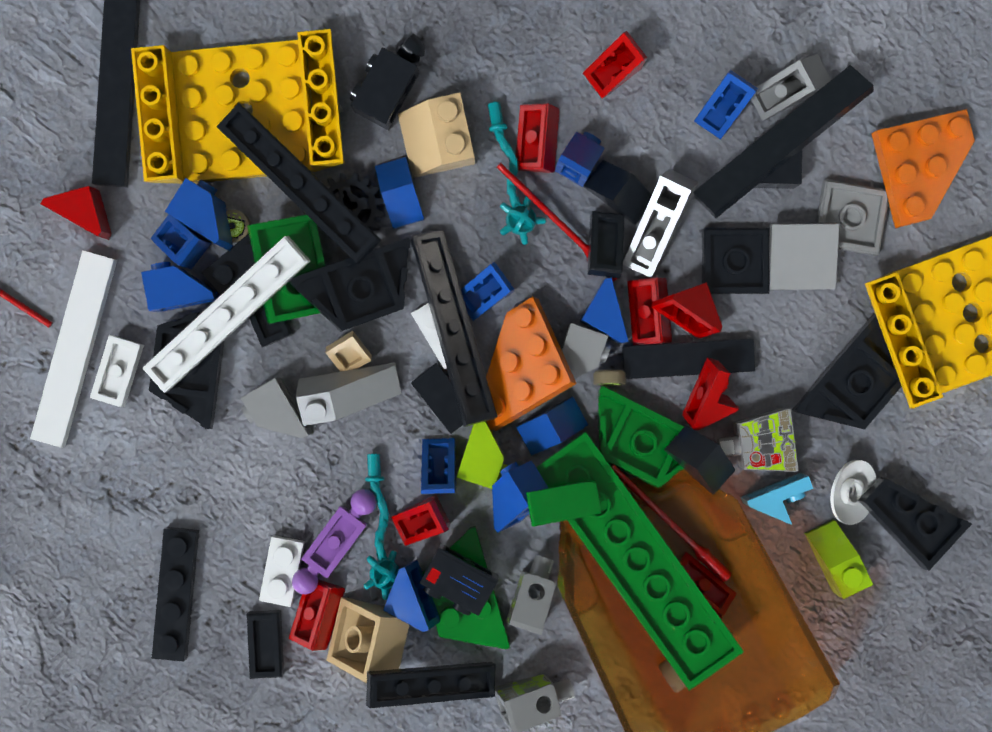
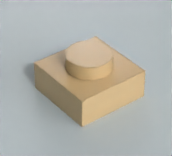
M354 331L326 346L325 353L340 372L358 369L372 359L371 353Z

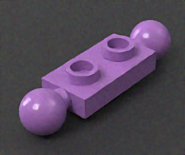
M361 489L356 491L351 497L352 508L350 510L341 505L303 555L301 560L309 566L299 569L293 575L292 586L296 592L303 595L312 593L318 585V574L320 573L325 578H328L368 525L360 517L372 513L376 508V497L370 490Z

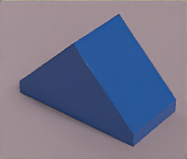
M730 70L717 86L694 122L721 140L758 88Z
M403 157L376 165L375 170L381 195L393 229L425 220L407 158Z
M171 215L166 217L150 238L174 263L191 270L211 245L194 230Z
M495 262L490 264L461 289L468 315L474 321L514 292L513 286Z
M611 277L601 282L580 322L599 333L608 335V338L620 344L629 341Z
M572 396L518 425L516 428L532 456L562 443L588 426V423Z
M455 438L422 439L421 494L455 493Z
M415 560L399 569L383 611L425 632L438 624L440 617L432 596L427 594L423 590L425 586L420 584L423 573L418 560Z

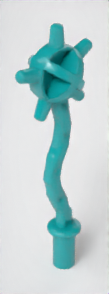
M500 102L489 103L488 110L491 121L489 131L495 134V138L499 142L502 151L509 159V171L516 177L518 174V159L515 156L514 149L504 135V130L508 128V125L503 121ZM507 178V194L509 195L511 206L504 202L500 205V208L507 213L506 226L500 230V234L505 235L513 232L520 235L522 244L526 245L528 244V233L535 228V224H545L546 218L536 217L534 210L530 208L531 200L527 196L523 204H521L516 194V186Z
M367 454L368 477L365 478V481L370 482L371 492L375 495L377 506L380 510L378 529L375 532L374 543L377 560L372 556L367 557V561L371 565L370 580L364 584V588L367 590L375 586L381 589L383 600H387L389 589L392 588L399 571V567L395 563L397 552L392 550L387 558L384 549L385 531L389 524L390 513L388 512L387 502L380 490V481L385 479L381 476L380 454Z

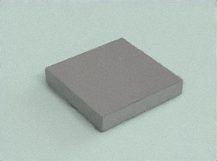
M824 180L816 223H839L838 250L878 256L888 207L886 190Z
M770 223L769 290L836 289L839 223Z

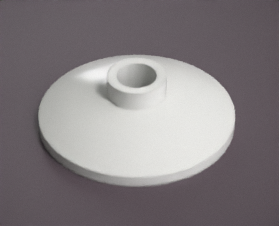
M852 460L846 463L834 479L830 496L831 508L834 516L841 523L848 525L857 524L869 513L858 501L877 480L873 467L866 461Z

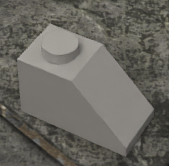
M815 54L798 60L757 86L758 90L751 100L762 121H765L812 96L830 82L831 78L819 55Z
M570 323L561 350L575 379L598 368L600 362L605 363L611 349V344L606 343L608 335Z
M274 378L241 397L244 403L241 407L242 412L251 424L255 422L257 427L299 438H305L313 434L309 425L303 426L299 408L281 378Z

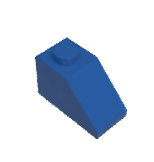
M576 131L558 159L555 172L583 187L605 149L600 145L601 140L588 132H584L582 135Z
M185 178L165 212L216 245L230 251L233 247L226 214V204L214 196L217 189L201 179L198 184H195Z
M171 262L155 263L151 265L152 270L141 272L148 311L163 312L210 303L220 297L218 292L183 268L171 266Z
M532 461L520 466L517 462L508 465L500 471L502 477L492 485L494 529L497 533L520 523L530 514L526 492L548 488Z

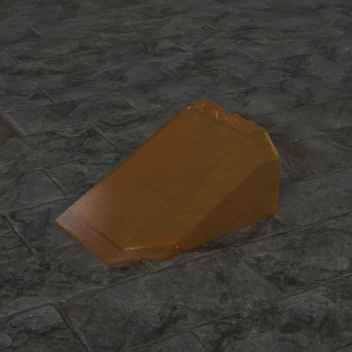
M685 469L679 471L659 488L638 478L631 479L698 545L709 548L710 552L732 572L731 577L724 583L737 594L721 620L744 652L690 691L687 687L678 693L673 691L658 667L661 662L666 660L665 656L567 520L559 522V575L557 586L625 732H773L806 716L835 698L840 685L836 675L741 505L729 493L726 494L719 489L712 495ZM623 483L676 558L679 560L687 552L697 560L694 550ZM698 561V562L701 563L705 568H707L711 573H713V572H712L708 567H706L701 561Z

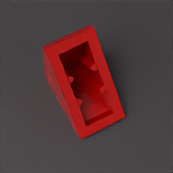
M625 31L583 74L603 99L639 72L647 56L631 35Z
M85 186L43 198L40 203L98 237L109 240L112 235L101 193L98 189Z
M707 282L652 302L651 307L698 339L719 333L722 330V324Z
M437 495L391 516L405 546L444 533L449 530L450 521Z

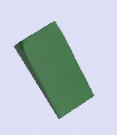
M595 480L580 481L526 492L532 526L601 513Z

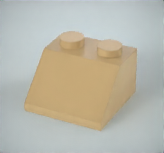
M460 92L428 99L398 113L412 178L475 164V156Z
M341 597L326 661L367 683V671L399 669L409 624L383 611L384 606Z

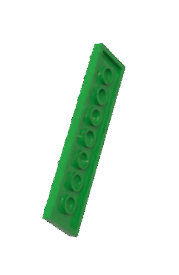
M586 432L536 467L548 488L580 481H596L601 513L567 521L689 691L744 652Z

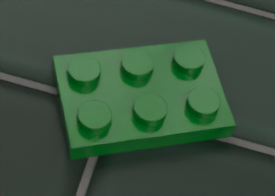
M307 214L247 225L255 263L284 236H289L310 259V262L294 277L325 267L317 224ZM289 281L264 303L269 324L320 313L290 285Z

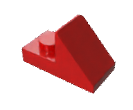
M708 357L682 413V416L692 429L698 431L739 410V407L729 396L722 394L728 387L731 373L718 360Z

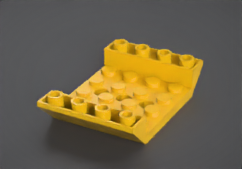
M331 29L297 32L298 40L171 52L165 45L131 48L144 182L182 184L185 178L193 183H198L200 179L204 182L266 177L267 175L216 127L238 103L251 105L253 109L252 115L311 172L343 164L344 156ZM239 72L249 74V82L243 88H237L233 85V78Z
M992 236L865 283L910 409L943 398L942 393L992 376ZM957 273L963 275L966 279V287L961 292L955 290L952 285V279ZM968 304H972L977 309V317L973 322H968L963 316V310ZM980 334L984 335L988 340V348L983 353L978 352L974 346V341Z

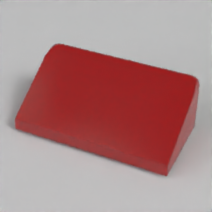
M549 103L520 105L516 150L518 171L554 173L559 108Z
M657 277L627 281L633 346L672 342L670 319L651 307L653 301L668 296L666 278Z
M685 552L678 561L720 619H722L737 593L689 553Z
M318 579L317 588L312 593L302 594L289 639L312 651L326 650L331 639L340 599L344 596L345 588Z

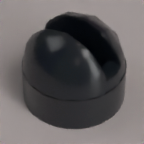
M413 33L396 53L405 60L416 63L420 61V57L424 56L425 45Z

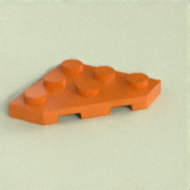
M967 109L880 129L871 133L895 228L932 219L975 142Z
M533 296L505 315L486 375L497 413L496 419L487 421L490 430L497 431L577 384L539 299Z

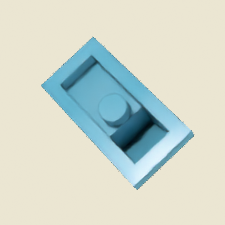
M799 473L740 498L742 503L748 507L792 525L783 501L786 500L787 503L798 501L806 496L805 492L813 489L809 476Z

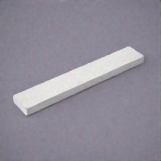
M284 236L143 367V370L164 393L168 392L310 262V259L289 236Z
M82 250L30 439L60 448L66 447L117 264L116 259Z

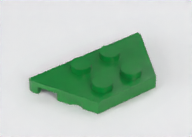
M604 386L599 388V451L609 464H614L617 468L656 488L664 485L674 475L684 469L664 451L684 426Z
M472 526L449 548L488 569L476 526ZM494 589L479 616L472 612L470 616L459 612L452 606L454 602L443 596L441 599L432 597L440 617V622L436 624L439 637L501 649L510 648Z

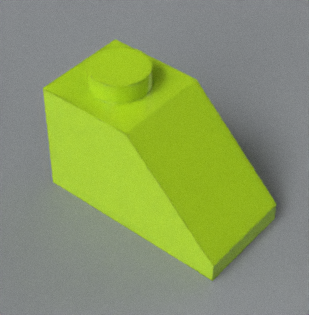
M487 421L473 425L456 478L492 489V485L502 477L500 471L508 465L503 464L504 454Z
M831 520L804 533L832 592L845 599L873 585L859 554L835 520Z

